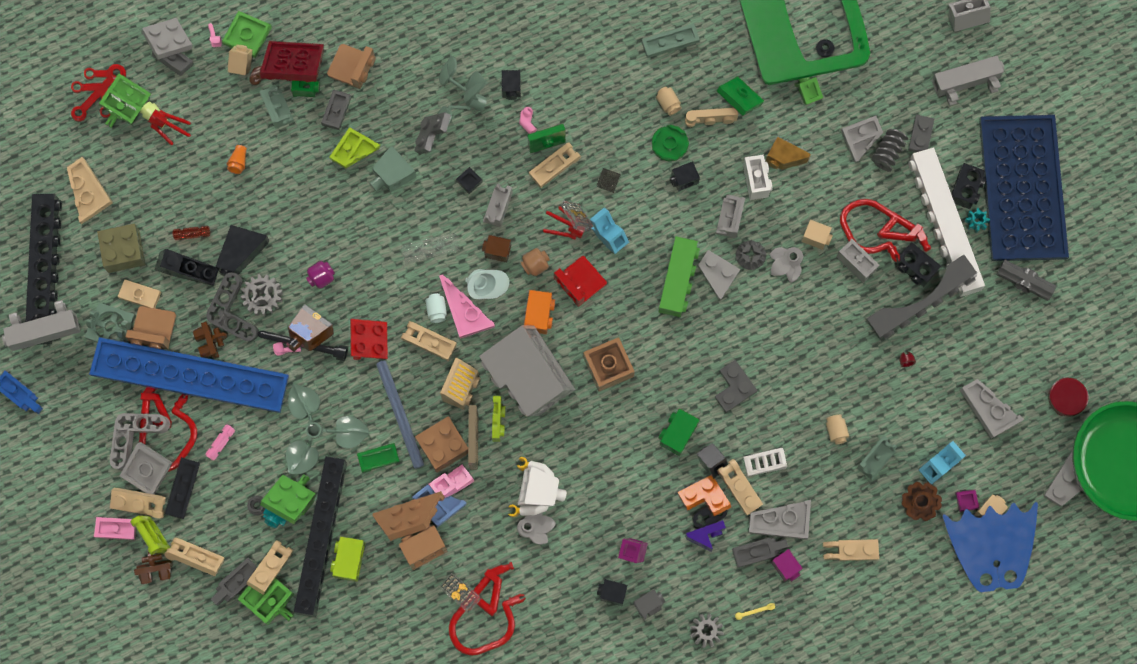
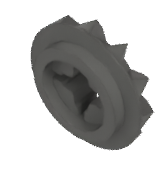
M753 240L744 241L738 246L736 260L741 267L755 270L764 264L766 252L765 247L760 242ZM751 248L753 253L756 254L752 262H750L749 255H746Z

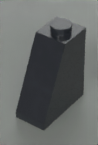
M230 225L216 264V268L220 272L219 274L222 276L231 272L240 274L268 245L269 239L267 235Z

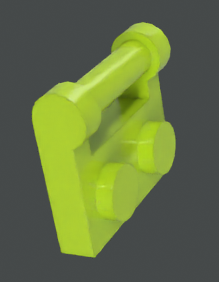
M139 515L130 521L148 546L147 550L150 555L165 553L168 548H171L152 517Z

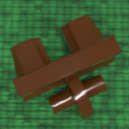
M207 322L201 323L202 327L193 331L197 342L205 339L207 341V345L198 347L200 356L202 358H219L215 343L217 342L218 347H223V340L227 338V334L224 332L220 333L219 328L213 329L215 335H212L210 326Z
M148 552V556L141 559L142 563H149L137 565L136 569H134V573L139 576L141 584L152 582L151 572L156 571L159 573L160 580H167L171 578L173 560L156 562L157 560H162V554L150 555Z

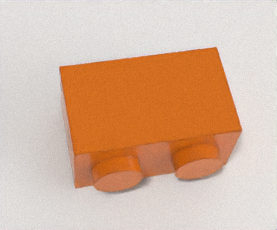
M529 290L524 325L535 326L541 334H547L548 329H552L553 318H550V311H554L556 301L552 299V293Z

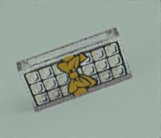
M563 201L561 207L574 229L591 231L593 225L580 204Z
M453 573L439 586L445 594L467 613L481 599L476 592Z

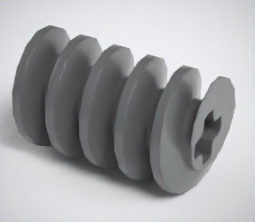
M887 130L886 135L879 144V148L875 151L876 154L872 157L875 165L882 170L891 172V166L896 164L893 159L897 160L899 158L897 153H902L901 147L906 146L904 141L909 140L908 137L899 130Z

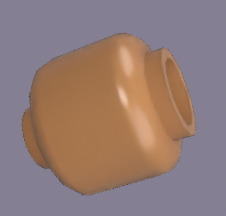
M535 248L522 257L521 265L528 275L537 276L549 268L548 261L550 258L545 250L541 252L538 248Z

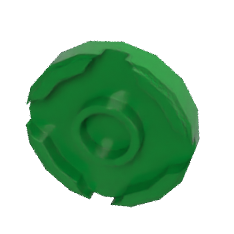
M674 125L659 128L652 138V150L655 155L661 160L668 162L681 159L686 154L689 146L685 131Z

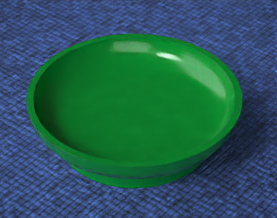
M1121 401L1099 408L1085 420L1074 440L1072 462L1080 488L1096 507L1113 517L1137 521V402Z

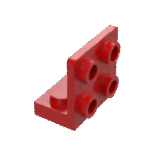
M581 256L564 271L559 268L554 272V280L578 307L607 285L606 280L585 256Z

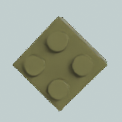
M135 223L97 231L102 264L108 273L146 265L140 230Z

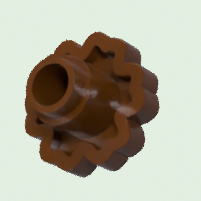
M920 482L909 485L908 493L902 495V506L907 508V516L913 520L922 518L924 521L936 517L935 510H940L942 507V497L936 495L937 488L928 482L924 485Z

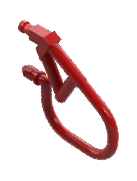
M859 199L849 203L841 212L840 224L848 241L853 239L856 242L847 224L848 213L856 207L868 205L890 218L877 233L879 238L910 242L918 239L925 252L931 250L928 238L921 225H914L877 201ZM898 223L911 232L908 234L889 231ZM890 241L875 247H864L858 244L868 254L878 253L887 249L893 261L897 262L896 258L898 262L900 261L897 248Z
M146 387L144 392L141 393L140 398L142 400L141 414H149L150 401H154L159 414L170 420L171 428L172 421L160 395L155 393L157 389ZM185 394L179 396L171 412L188 424L190 439L172 463L168 472L178 467L180 458H185L197 439V427L194 421L180 411L188 400V395L185 396ZM145 418L140 420V429L146 426ZM161 421L160 423H155V422H153V425H156V426L159 427L160 425H163V422H162V421ZM146 433L139 434V442L146 443Z
M512 562L488 569L484 574L485 576L472 591L474 593L473 596L468 598L467 600L469 601L464 606L461 605L452 616L449 623V636L454 647L461 653L471 656L480 655L504 645L512 637L515 629V620L510 606L513 607L524 602L526 597L521 600L519 598L525 596L524 594H518L512 598L509 597L508 600L502 602V607L508 620V629L499 640L478 648H467L459 642L456 635V624L468 609L467 607L471 601L476 603L490 616H494L497 612L502 579L498 576L510 569L513 570ZM493 581L489 605L479 595L489 582Z

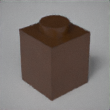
M489 235L488 240H484L482 247L485 258L507 263L512 245L511 240Z

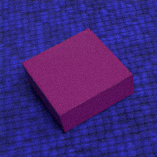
M976 489L955 493L959 512H964L965 509L969 511L980 509Z

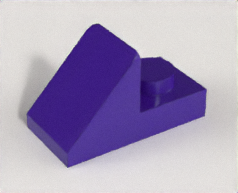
M722 520L688 532L685 537L686 540L712 552L713 548L708 536L711 535L712 538L723 535L722 531H725L726 526Z

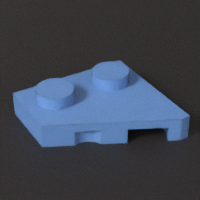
M427 485L412 496V499L422 498L435 492L430 485ZM452 496L444 498L443 501H439L436 505L437 512L432 517L431 522L438 528L466 506L467 503Z

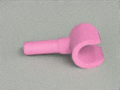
M211 23L208 24L212 47H221V36H215L213 25Z
M282 342L273 344L274 353L277 356L293 352L288 347L284 348ZM299 347L295 352H301V347Z

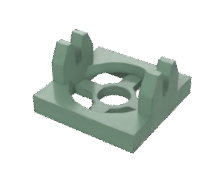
M99 302L96 311L92 310L89 313L91 319L86 321L88 330L85 338L98 343L99 335L97 334L96 326H99L105 332L103 338L109 339L112 334L117 332L118 337L113 340L125 342L127 330L131 329L136 316L135 314ZM113 313L110 320L105 322L98 320L104 314ZM119 316L123 319L121 322L122 327H119L116 322ZM114 322L116 329L113 332H107L105 329L107 323Z

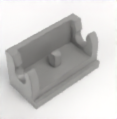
M499 183L496 184L483 222L501 227L513 194L512 187L506 186V188H502Z
M726 195V198L723 200L716 234L733 238L737 237L745 202L744 197Z
M853 239L837 254V258L863 283L880 266Z

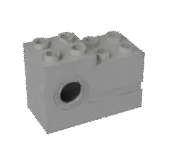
M520 326L479 356L482 360L483 368L492 375L491 380L494 385L500 389L509 388V395L516 399L520 412L527 417L541 415L558 403L560 399L565 398L576 390L535 326Z

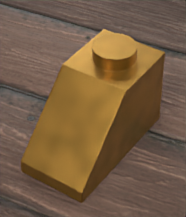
M777 137L767 155L766 162L774 169L779 168L783 170L806 164L811 154Z

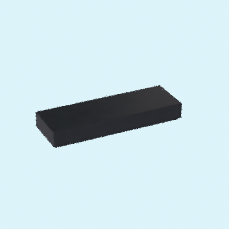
M180 458L164 515L184 519L200 466L199 462Z

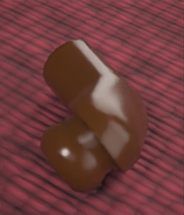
M262 65L253 68L249 78L252 85L260 84L262 80L260 78Z

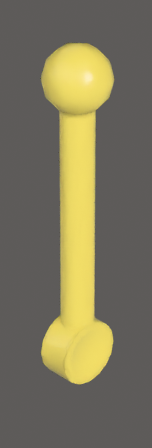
M770 603L767 606L744 613L737 612L735 618L741 620L742 617L765 610L775 609V604Z

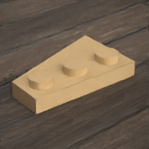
M83 157L67 167L71 188L75 196V205L79 213V223L83 224L113 202Z

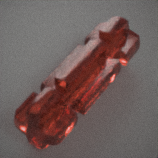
M210 227L174 229L173 238L174 240H182V238L209 237L211 233Z

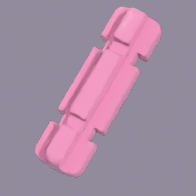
M225 425L222 429V434L219 433L211 445L212 448L208 449L206 456L209 459L215 460L219 455L218 452H221L229 441V436L231 437L235 432L231 426Z

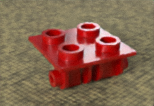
M350 319L351 357L354 360H361V357L388 359L387 322Z

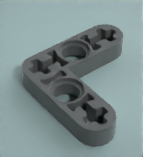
M228 273L224 276L207 311V320L245 341H253L258 337V328L254 324L229 312L241 288L242 277L237 273ZM234 277H235L234 280H235L237 283H236V285H235V284H232V285H231V282L229 281V278H234ZM225 287H226V288H229V287H230V290H233V292H231V291H229V290H224V288H225ZM223 293H227L229 296V301L226 304L220 301V296ZM216 304L225 307V309H219V307H216ZM219 309L218 315L220 318L214 320L215 316L212 314ZM232 318L237 321L235 329H230L228 326V322ZM241 328H252L251 332L253 333V335L247 337L246 332L239 330Z

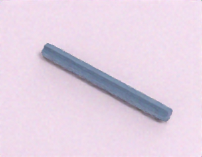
M386 361L378 362L376 365L413 466L415 469L424 466L388 365Z

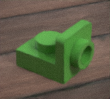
M816 77L802 78L794 83L795 87L799 88L804 105L823 98Z

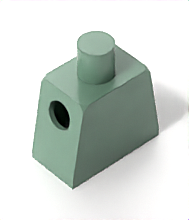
M391 146L373 166L372 170L376 178L369 184L375 191L385 186L392 192L416 178V173L396 149Z

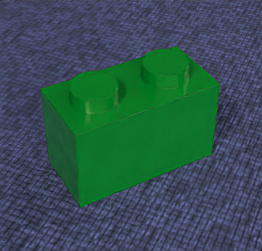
M679 408L677 413L673 412L668 420L671 424L668 429L664 428L658 437L661 440L660 446L678 456L683 452L699 424V419Z

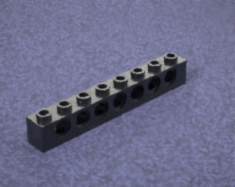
M32 194L25 322L57 314L56 309H54V302L58 299L55 283H58L59 280L56 265H59L57 247H60L58 229H61L59 211L62 210V201L59 200L56 194ZM46 212H51L48 217L43 218ZM45 230H50L47 235L42 236ZM44 248H49L47 253L42 254ZM48 266L45 272H41L42 267ZM47 284V287L40 291L41 285ZM43 302H46L45 307L39 309V305ZM53 340L48 341V342H44V343H41V344H37V345H48V344H52Z
M325 456L294 607V613L297 615L314 618L317 616L347 468L345 459Z

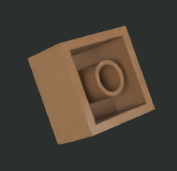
M619 337L583 352V359L598 392L634 377L635 371Z
M449 416L415 436L416 441L436 473L468 454V447Z
M429 525L427 529L419 531V534L415 536L408 535L401 540L402 543L399 546L412 570L448 552L435 526L430 527Z

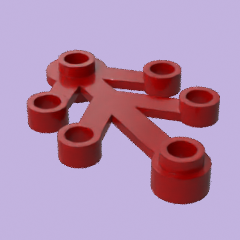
M113 64L108 70L85 69L84 77L87 80L106 78L103 83L81 84L79 81L72 83L71 89L74 93L94 91L81 106H76L72 109L71 116L74 121H84L87 116L86 111L100 96L101 99L117 77L113 75L115 70L120 71V74L126 77V70L123 66ZM88 71L93 72V76L88 77L86 73ZM78 84L81 86V88L79 90H74V85ZM101 108L100 115L103 118H109L110 114L103 115L102 111L104 110V108ZM77 110L82 111V115L76 116L75 112Z

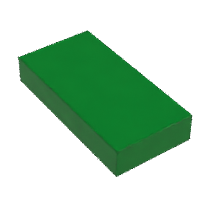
M395 443L357 453L362 473L400 462Z

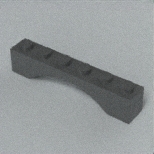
M962 255L948 264L940 284L925 299L907 307L882 308L868 317L867 322L880 340L882 338L887 340L895 334L894 331L899 327L904 329L910 325V320L914 317H922L927 313L926 310L931 306L935 308L943 303L942 299L946 296L952 297L960 291L958 288L964 284L967 287L975 282L977 271L967 257Z

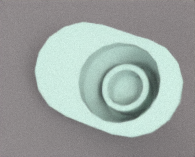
M477 269L465 280L468 285V293L474 299L497 298L504 294L509 287L507 274L500 270Z

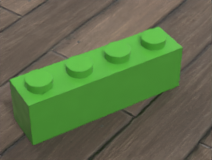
M675 237L659 313L681 317L682 312L686 313L688 301H685L686 294L690 295L692 287L689 279L690 276L694 277L696 266L693 265V261L698 259L700 248H697L698 241Z

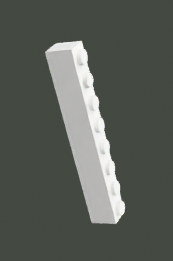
M930 148L913 153L908 162L911 172L914 171L915 184L922 192L921 201L924 206H927V217L929 222L934 225L935 229L933 232L935 239L939 240L941 244L940 253L942 257H945L947 263L950 264L962 255H965L977 271L975 282L967 287L964 284L958 288L960 290L958 292L959 296L962 297L982 291L985 284L935 149Z

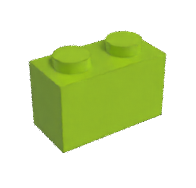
M340 536V540L336 541L334 553H337L336 560L332 561L330 568L334 578L358 582L365 548L364 540Z

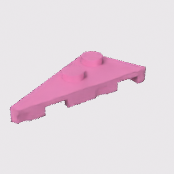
M443 275L439 276L460 339L495 328L494 323L464 293L460 292L448 278Z

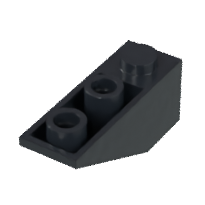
M164 249L159 253L154 269L170 276L214 286L218 274L215 266L168 249Z

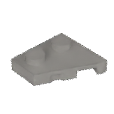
M877 116L841 129L854 163L860 160L883 133Z
M709 250L698 264L699 270L716 293L717 298L721 301L740 272V269Z

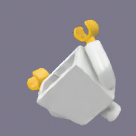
M525 457L519 458L520 461L525 462L523 466L517 465L519 470L524 471L518 501L520 508L513 504L509 505V508L516 509V512L508 514L509 516L517 517L519 514L521 516L537 515L547 511L548 507L554 506L555 500L562 502L565 500L566 490L558 489L559 479L554 477V473L546 464L534 461L528 462Z

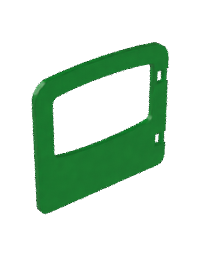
M739 0L763 82L767 85L857 68L865 65L869 60L870 48L857 0H840L849 26L853 52L814 61H806L799 49L790 24L785 0Z

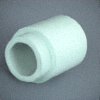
M438 293L429 295V298L425 301L430 322L440 323L445 321L447 312L444 297Z

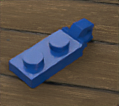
M6 370L1 374V393L25 411L31 408L39 414L43 410L35 402L38 398L32 391Z

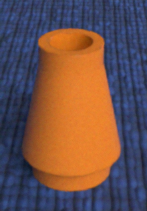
M236 145L234 152L229 158L227 169L231 173L241 174L245 170L247 150L245 146Z

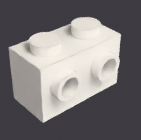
M764 155L745 157L743 167L750 200L769 197L770 191H772L771 179H768L769 166L768 162H765Z

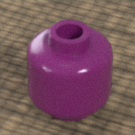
M318 261L307 269L308 277L306 279L312 287L316 286L322 289L334 281L333 275L335 272L327 261L325 263Z

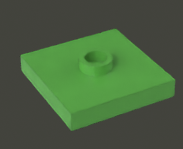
M238 11L222 40V44L230 48L236 45L247 46L248 49H253L252 57L256 58L272 26Z

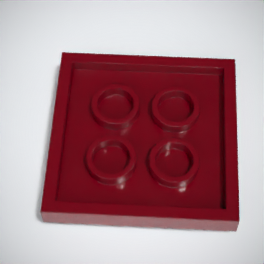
M269 41L260 70V78L316 82L324 54V44Z

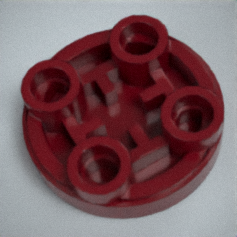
M1062 378L1051 386L1048 392V399L1052 409L1059 416L1071 417L1078 415L1086 408L1089 395L1086 387L1077 379Z

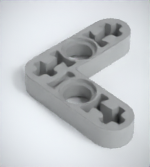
M123 413L118 415L114 425L110 465L117 470H123L131 456L134 433H165L170 428V420L160 414ZM145 418L146 426L140 429L139 422ZM126 420H128V421L132 422L133 425H131V424L122 425V423L125 422ZM161 421L163 422V425H160L159 427L156 426V425H153V422H155V423H160ZM125 437L126 444L120 447L119 440ZM122 458L123 461L118 464L117 460Z

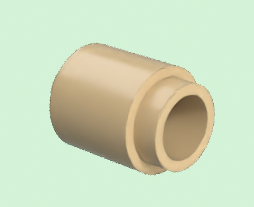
M663 87L657 92L656 99L665 113L671 116L681 110V102L672 88Z
M842 415L828 417L826 427L830 442H835L836 445L847 442L846 439L849 438V433Z

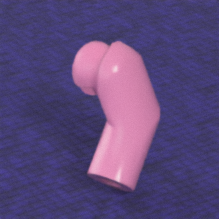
M525 107L520 113L519 123L528 134L537 131L531 123L533 110L530 107Z

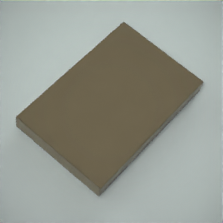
M469 405L468 464L470 470L478 469L479 414L476 405Z

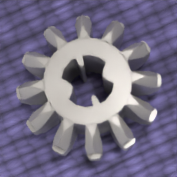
M701 614L699 616L700 621L696 618L693 620L697 626H690V630L696 631L690 637H698L695 641L696 645L702 640V648L706 647L707 642L712 648L714 647L713 640L717 643L721 641L716 635H724V632L717 630L721 629L723 624H715L719 619L718 617L711 621L712 616L708 614L707 620H705L704 615ZM704 626H708L707 628L710 627L712 629V631L709 633L710 636H706V633H702Z

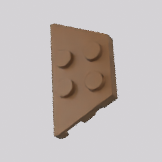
M440 491L373 513L372 516L389 540L392 541L427 529L432 517L437 512L436 505L439 501H443L445 496Z

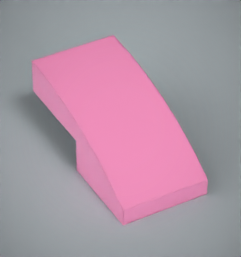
M462 464L448 475L446 473L442 474L429 483L435 493L442 491L446 498L473 483L474 479Z

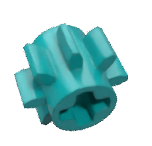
M979 208L974 213L969 211V217L965 219V222L969 223L968 230L972 228L976 233H978L980 228L985 230L987 228L986 224L990 221L989 218H986L987 212H982Z
M266 508L263 512L264 522L272 528H277L279 524L284 526L287 521Z

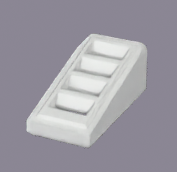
M783 448L743 457L747 476L782 470L787 467ZM774 455H778L780 464H776ZM769 456L772 466H768L767 457ZM759 458H762L764 468L760 467ZM751 460L755 461L756 470H753Z

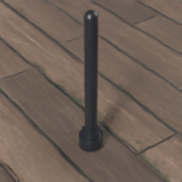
M266 331L258 332L260 338L287 344L291 340L288 336ZM320 344L313 349L314 351L331 354L336 360L345 361L348 354V347L343 345L330 347Z

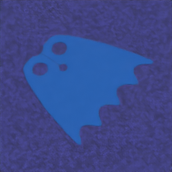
M1037 502L1025 513L1021 512L1015 503H1012L1007 513L1003 515L996 513L992 506H989L985 515L981 518L975 517L968 509H965L961 520L958 522L952 521L947 515L943 514V519L957 557L969 580L979 592L994 591L999 587L1014 589L1020 587L1023 583L1034 543L1038 510ZM995 560L1000 562L999 567L993 565ZM1009 570L1015 571L1017 575L1016 580L1012 583L1007 582L1004 578L1005 573ZM985 573L992 576V583L988 586L980 583V577Z

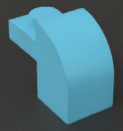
M603 208L590 218L594 226L592 230L614 254L629 243L624 230L614 223L606 208Z
M952 441L924 464L919 471L930 484H933L966 455Z

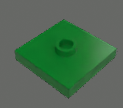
M738 76L717 89V92L742 116L758 108L764 102Z
M564 124L527 135L530 154L566 143Z

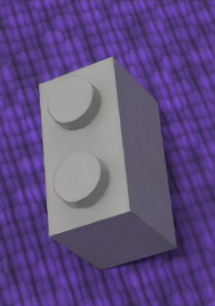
M961 0L950 3L949 21L954 32L989 23L991 7L987 0Z

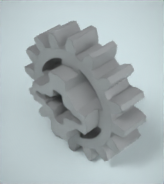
M258 274V279L256 280L251 277L252 282H245L247 288L241 289L244 295H241V299L244 300V307H248L247 310L250 313L254 310L256 316L260 312H262L263 316H266V311L272 314V308H279L277 302L283 301L279 297L283 295L282 290H279L281 288L280 284L276 283L274 277L269 280L268 275L262 278ZM272 289H274V298L271 297ZM251 292L253 293V297L251 298L252 301H250ZM260 293H261V294H264V293H265V296H264V297H263V296H260V297H259L258 295H259Z

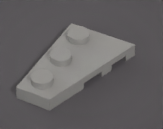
M978 379L960 389L991 439L1025 420L1010 410V406L1006 403L1003 404L996 398L995 394Z
M1072 451L1044 495L1045 498L1059 507L1063 506L1082 490L1074 473Z
M811 500L750 513L748 533L807 540Z

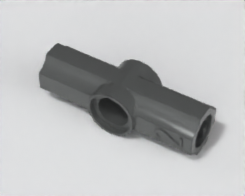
M1007 260L1003 261L997 272L999 277L1015 284L1014 286L1017 289H1022L1021 291L1025 293L1031 292L1047 301L1050 300L1056 289V285L1038 277V273L1034 270L1021 268Z

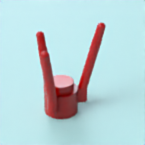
M155 109L148 120L151 123L150 127L156 130L170 145H173V142L158 126L162 128L165 124L187 137L191 136L188 132L167 121V119L170 118L187 125H191L190 121L168 114L162 110L158 111Z
M561 206L558 209L571 218L572 222L546 211L547 215L570 226L568 231L571 233L543 229L544 233L569 237L574 240L576 237L581 239L587 226L582 223L584 221H579V219L577 221L574 215Z

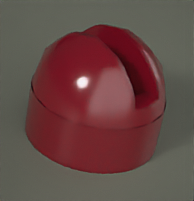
M903 352L899 357L901 367L913 366L916 363L915 357L911 352H907L906 355Z

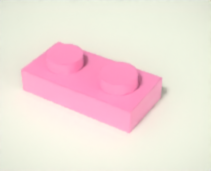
M96 517L94 537L135 540L136 527H133L130 523L132 519Z

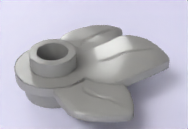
M779 247L774 249L769 254L775 260L771 266V275L781 276L786 274L788 280L793 283L802 272L800 265L803 261L802 251L796 247L789 249ZM792 253L797 254V258L795 260L790 259V255Z
M543 513L525 516L524 519L520 520L517 525L519 535L524 538H530L533 543L538 545L548 543L546 533L554 528L556 522L551 517L542 516ZM524 525H529L531 529L526 530Z

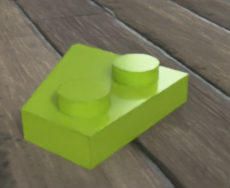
M349 127L329 158L346 169L379 150L380 144Z
M493 396L492 441L500 442L501 437H504L505 425H501V420L505 418L506 406H502L501 396Z

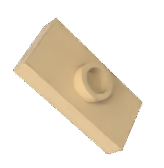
M124 280L118 298L144 307L156 308L161 291Z

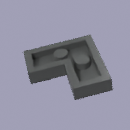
M444 112L424 117L420 125L421 130L416 139L414 151L419 154L431 152L435 135L446 133L451 115Z
M736 360L719 371L729 385L728 388L715 396V399L725 413L758 391Z

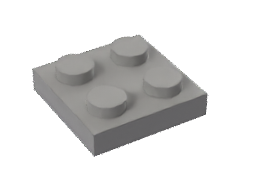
M177 18L142 28V33L157 59L192 49V43Z
M139 442L123 468L120 477L143 492L155 495L173 462L142 442Z

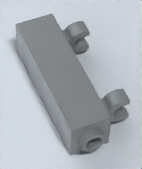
M998 56L936 73L931 81L937 96L946 95L950 106L957 104V100H959L957 91L988 82L990 92H998V88L1001 87L998 79L1004 73V65L1002 61H999Z
M63 300L54 302L57 314L22 323L20 315H17V313L9 314L12 326L3 328V343L5 347L7 346L12 351L80 333L77 314L72 309L67 310Z

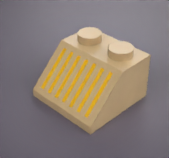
M455 358L440 392L442 400L463 410L466 405L469 406L473 395H471L473 388L477 389L481 380L478 370Z

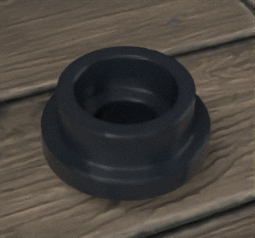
M823 39L817 43L816 52L821 57H829L834 53L835 47L830 40ZM826 45L829 49L825 50L822 46Z

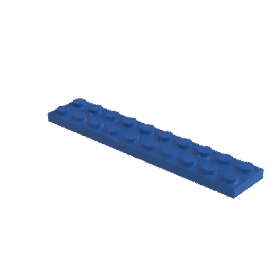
M100 337L89 373L90 376L277 413H281L289 379L288 374Z

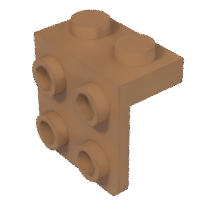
M341 44L327 72L328 77L361 89L362 84L367 80L370 67L375 63L376 56L373 49L366 46L364 51Z
M140 306L133 331L127 330L126 338L130 341V344L145 345L156 349H168L176 314L172 311Z

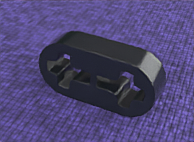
M706 507L694 515L692 523L697 529L717 523L726 517L728 510L722 512V516H719V514L712 516L710 509ZM698 516H701L702 518L706 516L709 517L707 520H705V525H702L701 523L697 524L696 521H698Z

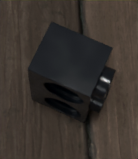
M963 163L951 193L956 205L971 209L973 204L977 205L980 198L978 190L983 188L986 180L983 177L985 170ZM967 176L974 177L975 181H970ZM962 192L967 193L970 198L963 197Z
M912 242L901 253L900 261L898 262L897 259V262L894 263L901 273H907L912 277L911 280L916 285H922L923 287L926 286L941 267L939 263ZM905 257H910L913 263H907ZM920 269H925L928 275H922Z

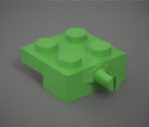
M118 74L99 102V106L110 114L105 125L108 126L109 124V127L112 128L117 119L132 125L140 110L151 96V93Z
M305 474L302 475L298 482L282 475L261 500L260 506L295 524L300 516L305 515L312 506L316 493L305 487L306 483L310 480Z
M276 578L264 595L248 586L238 598L241 603L267 625L280 614L288 622L294 616V614L286 609V606L295 594Z

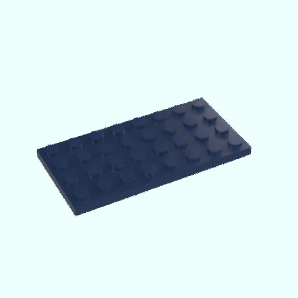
M1055 115L981 116L979 122L983 169L985 170L984 177L986 178L987 215L990 219L988 227L991 261L1068 259L1069 252Z

